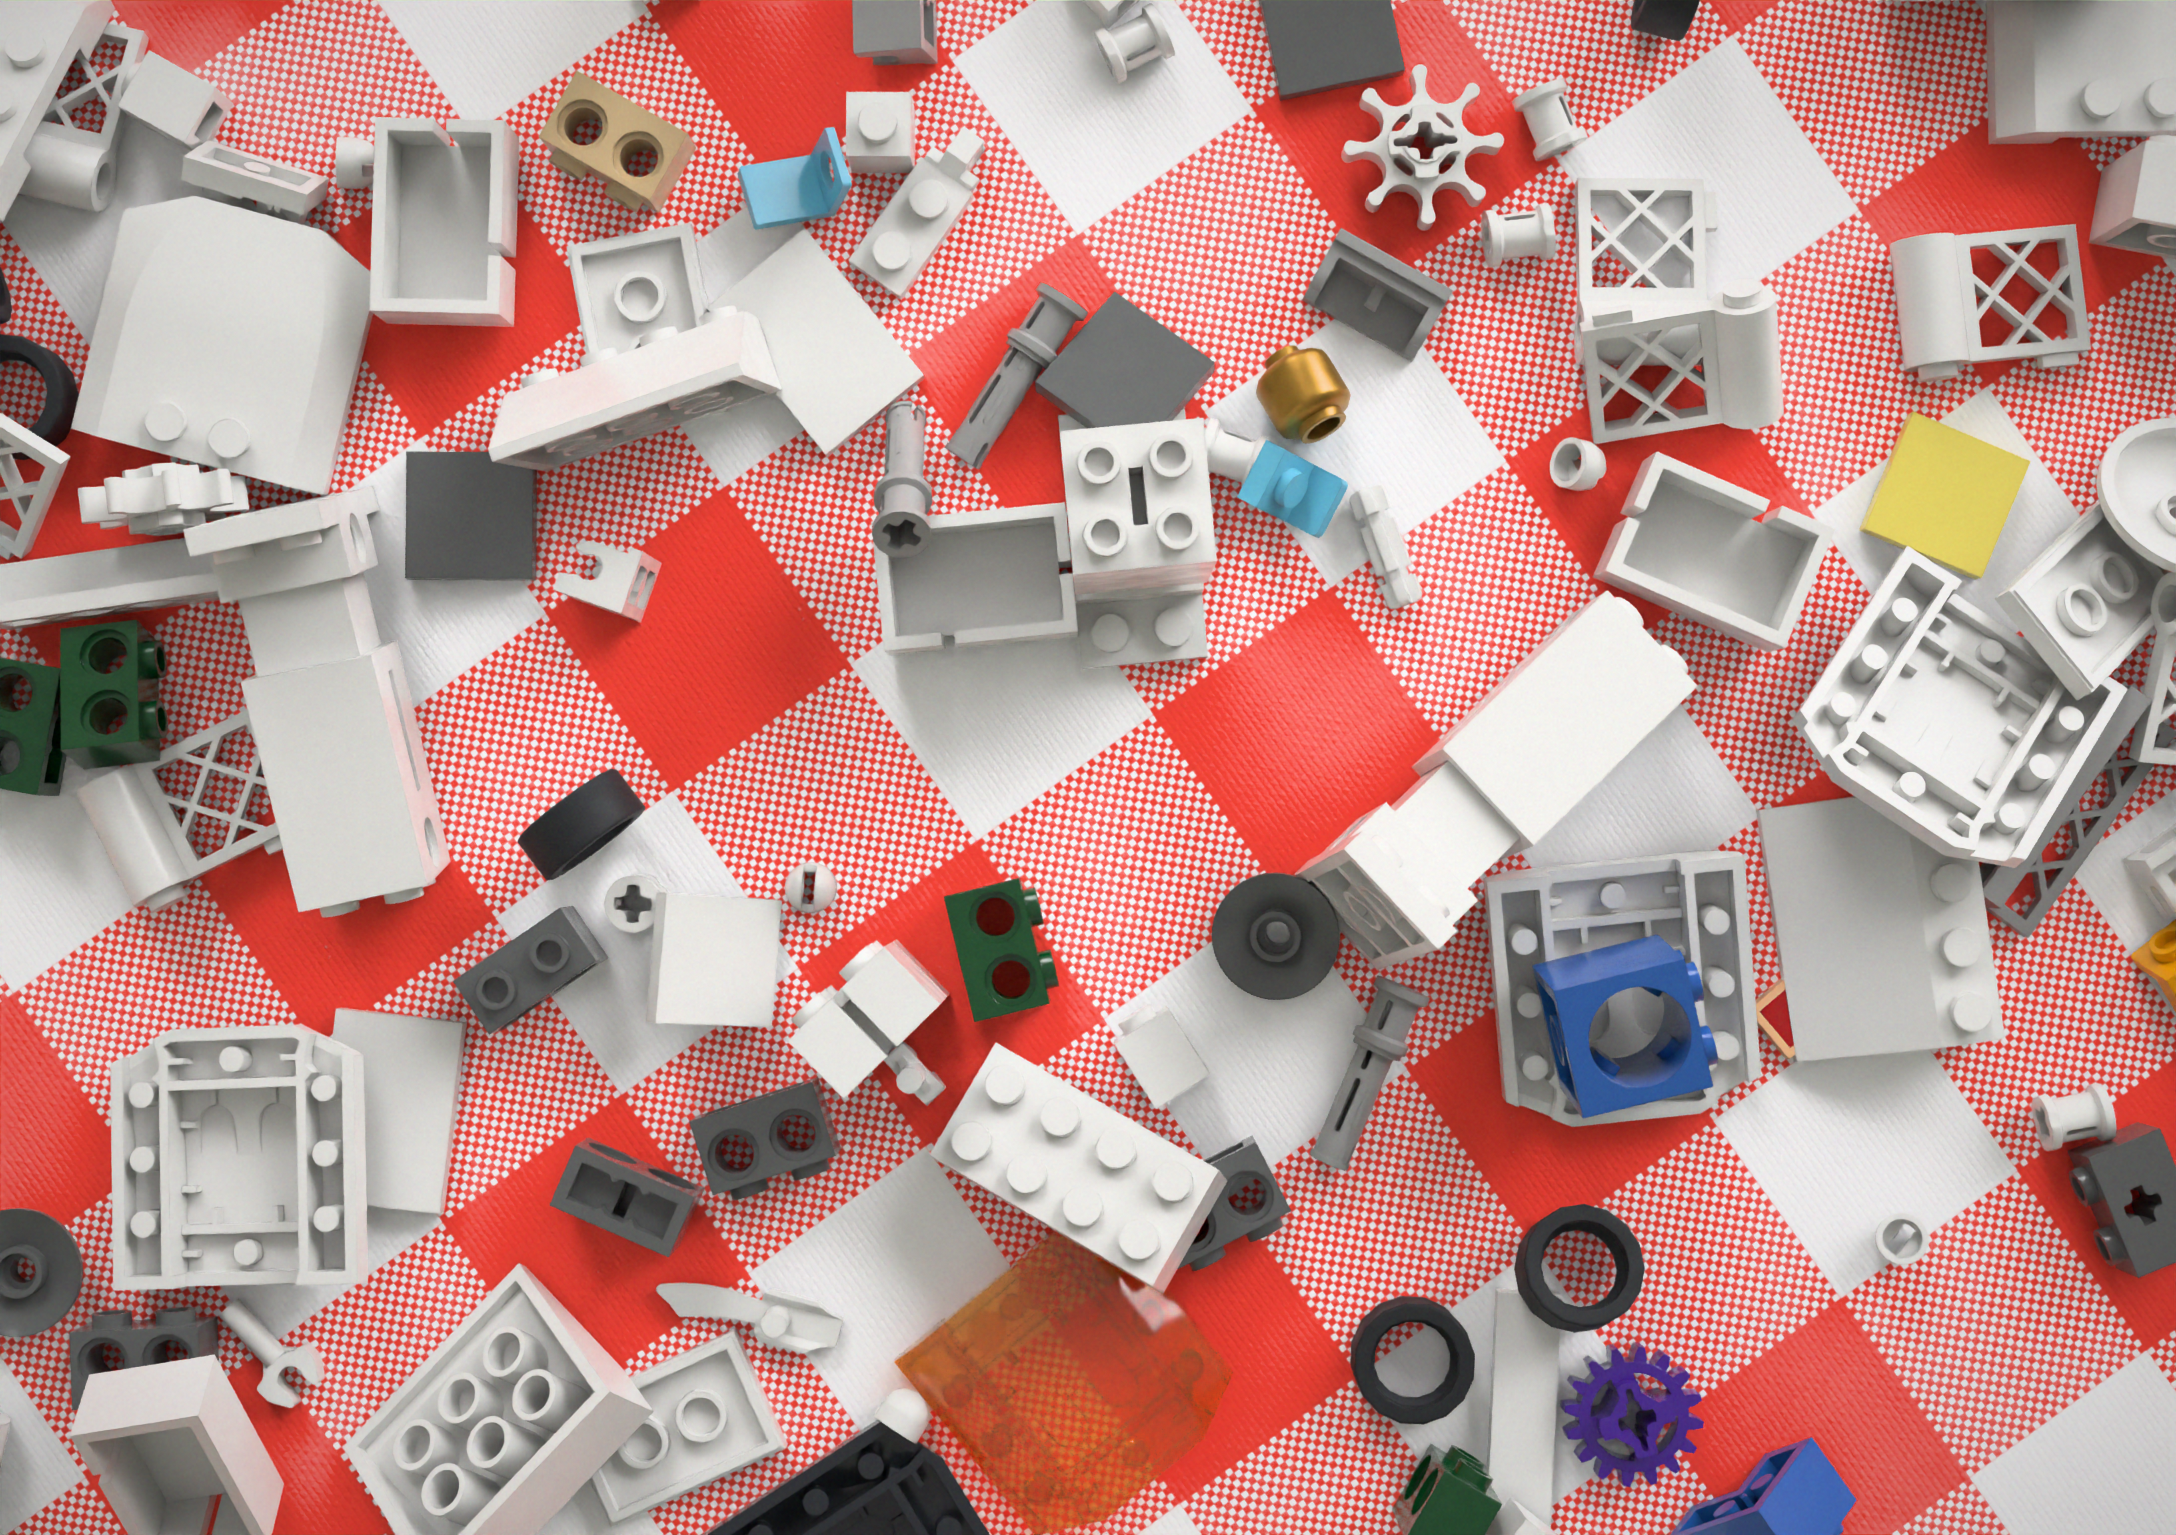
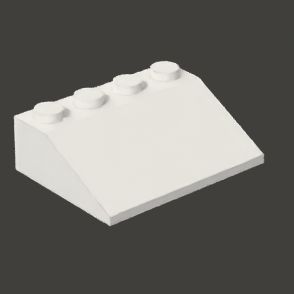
M736 306L718 308L699 317L701 326L680 334L677 333L676 327L662 328L641 336L639 340L642 347L620 355H618L616 348L602 349L580 358L582 366L580 369L559 376L558 370L553 368L522 378L520 381L523 389L508 393L503 397L488 447L492 462L549 471L782 390L758 317L746 311L738 313Z
M1855 796L1756 810L1781 980H1784L1795 1048L1793 1062L1940 1049L2005 1039L1978 861L1942 855Z
M518 1263L343 1446V1449L396 1535H536L654 1411L623 1368L526 1266Z

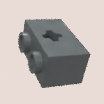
M2136 1122L2117 1130L2113 1140L2100 1141L2097 1138L2068 1150L2067 1152L2075 1168L2068 1173L2071 1186L2079 1201L2085 1207L2090 1206L2099 1226V1229L2093 1231V1236L2097 1248L2109 1266L2115 1265L2116 1269L2137 1278L2176 1263V1165L2160 1128ZM2130 1190L2138 1191L2140 1197L2133 1200ZM2132 1203L2134 1213L2126 1212L2124 1206Z

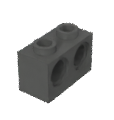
M560 907L459 976L453 983L490 1035L505 1030L609 957L575 907Z
M818 1077L698 1115L689 1121L712 1195L730 1190L733 1201L769 1189L766 1178L791 1171L793 1180L797 1181L825 1172L830 1169L828 1158L836 1156L841 1150ZM800 1115L812 1123L815 1129V1139L811 1146L796 1148L786 1142L782 1134V1124L786 1117ZM739 1135L751 1143L754 1151L751 1165L737 1168L726 1162L721 1150L725 1137Z
M1253 1135L1203 1160L1218 1169L1227 1179V1183L1207 1216L1206 1227L1195 1237L1178 1269L1187 1264L1190 1265L1192 1271L1203 1269L1227 1254L1223 1247L1224 1245L1244 1235L1247 1236L1249 1242H1254L1272 1234L1284 1225L1280 1217L1291 1212ZM1253 1177L1263 1184V1197L1252 1208H1238L1228 1200L1229 1189L1239 1178Z
M588 1137L575 1145L550 1202V1206L670 1257L680 1247L705 1188Z
M174 1307L157 1310L156 1319L132 1320L131 1310H108L91 1314L92 1322L69 1332L72 1410H78L89 1375L113 1371L106 1365L103 1359L105 1343L115 1345L122 1352L124 1357L123 1369L169 1362L166 1355V1347L169 1340L182 1344L187 1350L189 1359L215 1355L219 1361L218 1317H196V1308Z

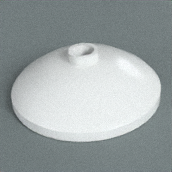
M2160 418L2144 421L2126 429L2111 443L2098 467L2096 486L2099 502L2107 520L2126 544L2151 563L2176 573V418Z

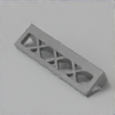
M2132 685L2124 686L2128 690L2027 859L2016 868L1982 863L1980 866L1986 911L2022 937H2030L2155 764L2137 762L2132 758L2117 760V748L2152 701ZM2161 722L2158 726L2154 747L2167 748L2176 736V731L2166 723ZM2131 766L2121 780L2119 768ZM2101 770H2106L2110 796L2101 808L2080 811V799ZM2094 817L2083 832L2082 819ZM2065 821H2069L2073 847L2063 860L2043 862L2041 853ZM2056 869L2046 883L2044 870ZM2032 872L2036 898L2021 917L2006 906L2005 903L2024 876Z

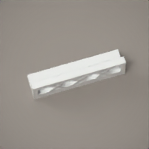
M185 538L0 564V628L6 630L220 600L208 553L190 557Z

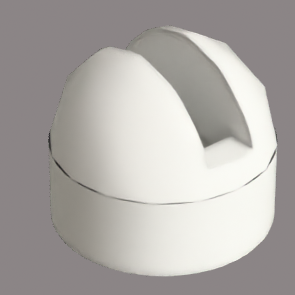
M337 137V188L359 189L370 186L373 183L374 164L372 163H374V145L367 140L357 137Z
M1574 437L1562 440L1555 448L1550 460V475L1553 482L1559 487L1574 491L1591 490L1596 486L1598 479L1605 475L1607 470L1603 451L1590 441Z
M816 862L803 863L796 866L787 876L785 882L786 897L789 903L801 912H820L829 907L836 897V878L832 871L823 864ZM805 872H816L814 904L803 903Z
M1895 1213L1887 1216L1879 1223L1875 1232V1244L1879 1253L1887 1261L1898 1265H1907L1920 1260L1924 1256L1929 1246V1234L1926 1226L1917 1217L1908 1213ZM1906 1223L1915 1231L1895 1255L1886 1247Z
M904 1388L889 1394L877 1409L874 1417L906 1439L917 1444L927 1428L930 1410L927 1400L919 1392Z

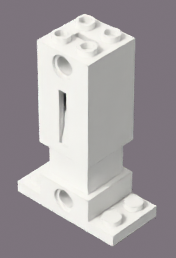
M1184 407L1173 421L1087 429L1069 415H1058L1081 669L1208 658L1202 593L1204 591V583L1208 582L1215 567L1217 556L1204 418L1186 419Z
M374 486L249 511L183 530L190 557L208 553L220 603L236 600L239 602L257 673L241 681V686L298 912L319 908L321 917H333L355 911L360 908V900L383 895L385 904H395L424 895L423 887L434 884L436 876L451 862L398 642L395 640L381 643L364 576V571L379 565L367 519V514L379 511Z
M1607 590L1568 616L1412 766L1421 778L1391 807L1385 802L1356 819L1321 854L1308 860L1294 874L1313 884L1325 895L1335 911L1340 931L1376 970L1439 950L1457 932L1452 925L1478 901L1468 888L1497 860H1502L1533 847L1697 687L1696 683L1687 675L1689 670L1683 658L1669 646L1659 645L1642 627L1644 625L1642 616L1628 601L1621 597L1615 598Z

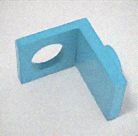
M834 127L824 128L811 155L741 166L737 173L755 230L833 217L836 215L852 186ZM829 158L833 167L834 182L830 173Z

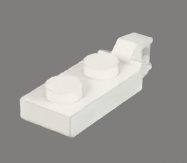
M963 126L945 153H942L933 146L924 158L921 157L849 258L850 265L902 300L973 201V191L979 184L980 179L970 171L986 150L984 146L985 141Z

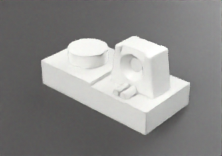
M209 140L183 156L180 177L181 181L202 187V192L211 198L235 201L246 197L256 200L257 213L304 225L308 212L326 199L329 182L328 177Z

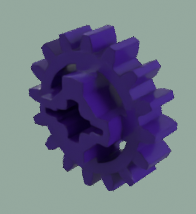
M1639 1342L1632 1343L1627 1357H1623L1613 1344L1606 1345V1362L1599 1364L1594 1358L1587 1355L1583 1358L1585 1366L1590 1372L1587 1377L1583 1379L1579 1376L1569 1375L1567 1379L1569 1384L1577 1391L1576 1399L1560 1400L1561 1409L1565 1413L1575 1416V1420L1568 1422L1562 1427L1563 1433L1568 1440L1583 1439L1573 1452L1581 1463L1587 1462L1596 1456L1593 1471L1599 1478L1604 1480L1615 1468L1618 1480L1623 1486H1631L1635 1472H1641L1650 1485L1657 1484L1656 1468L1664 1464L1670 1471L1676 1474L1680 1471V1467L1674 1457L1675 1453L1680 1449L1694 1454L1697 1449L1686 1437L1688 1430L1701 1429L1704 1426V1421L1698 1415L1689 1412L1688 1409L1702 1401L1701 1395L1695 1389H1681L1690 1378V1374L1681 1365L1666 1372L1669 1367L1670 1356L1664 1351L1658 1349L1650 1360H1647L1645 1347ZM1633 1373L1654 1377L1666 1389L1660 1390L1656 1387L1645 1390L1639 1386ZM1607 1383L1608 1388L1600 1403L1592 1406L1596 1394ZM1626 1392L1642 1409L1636 1413L1635 1417L1637 1423L1634 1426L1637 1436L1621 1419L1627 1415L1626 1404L1629 1402ZM1670 1423L1667 1433L1656 1445L1655 1441L1665 1424ZM1603 1438L1605 1441L1617 1438L1625 1443L1630 1455L1608 1450L1597 1440Z

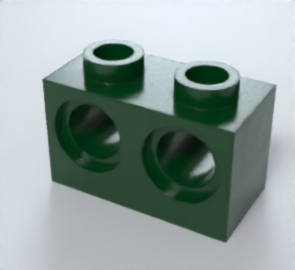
M138 620L60 628L61 751L84 770L160 761V739L167 736L168 717L163 702L159 700V678L166 676L167 658L162 642L156 640ZM127 655L124 664L117 671L106 674L109 664L115 658ZM127 714L124 726L119 731L107 735L111 722L117 717Z
M0 657V756L5 744L11 740L17 744L20 751L19 764L11 773H8L3 768L0 759V789L37 796L60 795L67 755L61 751L60 668ZM25 677L31 685L32 697L29 704L24 709L19 710L13 702L12 692L15 684Z
M1019 877L944 896L974 1022L1050 1004L1051 999L1048 989L1059 987V981L1051 949L1039 952L1033 927L1044 924L1036 888L1023 890L1021 878ZM990 898H1001L1007 901L1013 908L1015 915L1014 924L1004 934L995 935L988 933L979 923V908L984 901ZM1009 960L1017 961L1027 968L1030 975V985L1024 993L1017 996H1007L996 988L993 974L995 968L1002 962Z
M1430 1443L1392 1508L1403 1535H1485L1502 1506L1500 1499L1491 1486L1494 1479L1483 1471L1485 1465L1479 1459L1455 1445H1451L1446 1453Z

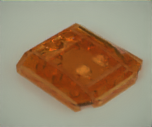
M1052 1229L1042 1237V1240L948 1318L944 1317L896 1356L894 1363L1034 1535H1042L1095 1523L1110 1517L1205 1438L1233 1375L1232 1367L1167 1288L1161 1294Z

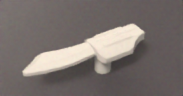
M687 1282L661 1283L656 1287L657 1293L670 1304L679 1317H716L756 1323L754 1334L758 1342L802 1354L823 1347L836 1348L844 1317L827 1309L819 1300L775 1288L766 1291L762 1300L729 1288L709 1284Z

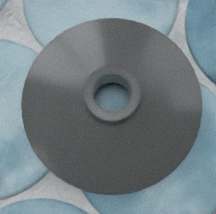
M1278 872L1263 873L1242 881L1222 900L1213 920L1212 946L1220 968L1238 988L1259 998L1285 1000L1309 992L1327 976L1338 954L1340 929L1332 905L1318 888L1295 875ZM1272 922L1284 923L1290 932L1289 939L1283 943L1273 942L1267 935V926Z
M30 1208L1 1210L0 1335L7 1337L35 1335L57 1324L75 1304L83 1281L81 1253L71 1233L54 1217ZM21 1258H27L33 1262L35 1275L32 1280L24 1279L19 1274L18 1263Z

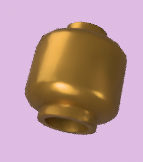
M1290 345L1276 351L1266 360L1264 364L1266 371L1258 380L1256 395L1274 427L1283 438L1301 439L1303 443L1310 444L1328 437L1342 426L1346 420L1344 411L1348 408L1351 394L1331 359L1322 349L1306 348L1299 350L1297 346Z

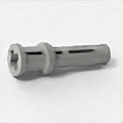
M1040 282L1035 289L1039 297L1020 327L1011 328L1007 333L1008 339L1006 344L1009 348L1002 361L985 384L958 430H956L949 443L944 447L978 470L981 468L995 441L1021 404L1032 383L1037 379L1042 369L1046 370L1057 357L1056 352L1076 321H1084L1088 315V312L1075 301L1043 282Z
M899 401L887 409L885 415L884 477L877 482L873 496L875 508L879 512L872 525L873 542L880 551L896 558H909L922 553L928 547L932 533L930 521L926 517L932 505V490L928 482L923 478L926 413L920 405H917L914 410V419H912V401Z
M1377 975L1374 982L1378 991L1363 1025H1356L1352 1033L1355 1036L1353 1042L1358 1044L1341 1086L1335 1095L1316 1144L1310 1151V1155L1313 1158L1343 1171H1347L1350 1166V1159L1368 1117L1373 1110L1393 1060L1399 1062L1401 1057L1406 1056L1409 1047L1404 1042L1419 1007H1427L1430 1000L1428 996L1414 989Z

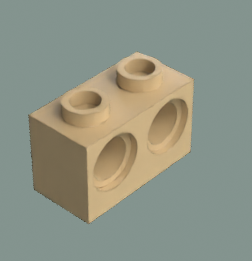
M579 71L575 72L538 136L549 151L553 153L549 159L551 164L577 180L582 181L586 173H589L607 183L608 185L604 193L634 212H638L643 204L659 213L696 150V146L688 133ZM590 119L602 122L601 135L595 142L589 145L573 143L574 131L581 122ZM647 150L658 154L657 165L650 174L643 177H634L628 174V163L636 153Z

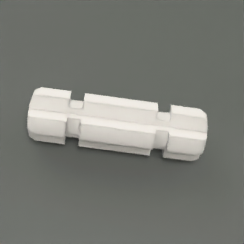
M1372 485L1356 491L1350 496L1349 503L1356 521L1362 519L1365 525L1364 528L1359 530L1376 577L1383 575L1385 584L1381 585L1380 588L1386 605L1390 609H1398L1422 598L1423 592L1416 573L1409 575L1407 566L1412 565L1396 517H1388L1386 510L1392 508L1385 488L1382 485Z

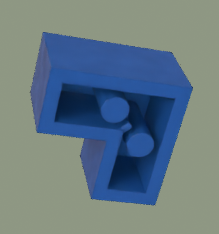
M1810 1437L1765 1453L1738 1490L1691 1506L1670 1535H1840L1844 1530L1842 1521L1857 1499L1814 1439Z

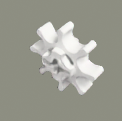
M1418 64L1414 66L1409 76V83L1413 93L1412 100L1405 105L1398 107L1390 106L1381 100L1373 88L1364 90L1359 106L1377 119L1380 126V135L1373 141L1366 143L1352 140L1347 141L1343 147L1341 158L1345 163H1351L1360 159L1371 160L1381 169L1383 183L1370 192L1365 201V208L1369 212L1378 211L1382 201L1390 193L1397 191L1406 192L1413 196L1418 203L1417 227L1425 231L1430 229L1435 221L1436 216L1432 206V196L1439 190H1456L1462 194L1471 207H1476L1481 203L1486 194V189L1468 177L1464 167L1465 159L1476 153L1496 155L1504 143V137L1498 132L1487 136H1476L1468 132L1463 125L1462 111L1474 104L1480 93V87L1476 83L1467 84L1461 97L1455 102L1448 104L1438 103L1431 99L1426 91L1425 82L1428 71L1426 66ZM1399 123H1406L1401 130L1392 131ZM1417 136L1424 137L1426 147L1434 148L1427 160L1420 159V152L1417 148H1410ZM1452 164L1448 171L1444 174H1439V169L1442 166Z
M176 463L151 464L138 469L122 471V478H105V486L78 488L82 524L100 523V529L104 530L129 525L130 534L160 536L183 533L184 529L206 524V521L222 519V513L250 510L245 476L230 477L229 469H217L200 473L199 465Z

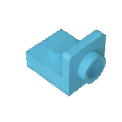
M1266 440L1237 498L1291 524L1309 535L1320 538L1325 533L1348 488V483L1338 476Z

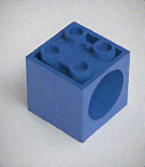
M1659 935L1532 965L1559 1085L1583 1119L1713 1087L1709 1066L1718 1064V1054L1708 1025L1701 1027L1699 1025L1695 1002L1704 1000L1699 972L1694 962L1685 963L1679 949L1674 950ZM1634 987H1642L1657 997H1660L1662 994L1664 1002L1662 1024L1656 1036L1646 1047L1632 1055L1620 1058H1610L1594 1046L1590 1048L1589 1031L1592 1020L1600 1006L1607 999L1620 991Z

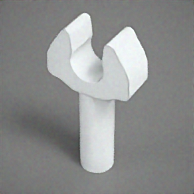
M901 1042L884 1059L886 1064L897 1075L896 1082L898 1088L907 1094L914 1093L927 1106L946 1088L941 1078L935 1072L929 1071L917 1058L916 1051L905 1042Z
M239 1298L219 1315L227 1326L263 1363V1378L257 1386V1391L267 1401L288 1408L294 1407L301 1401V1397L294 1387L285 1380L284 1374L287 1367L291 1366L300 1370L302 1376L313 1385H317L325 1379L321 1355L312 1343L306 1342L300 1347L283 1346Z

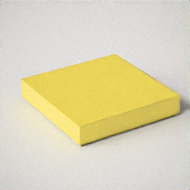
M1913 411L1905 419L1859 531L1901 549L1909 546L1934 563L1974 580L1980 579L1985 572L2031 461Z

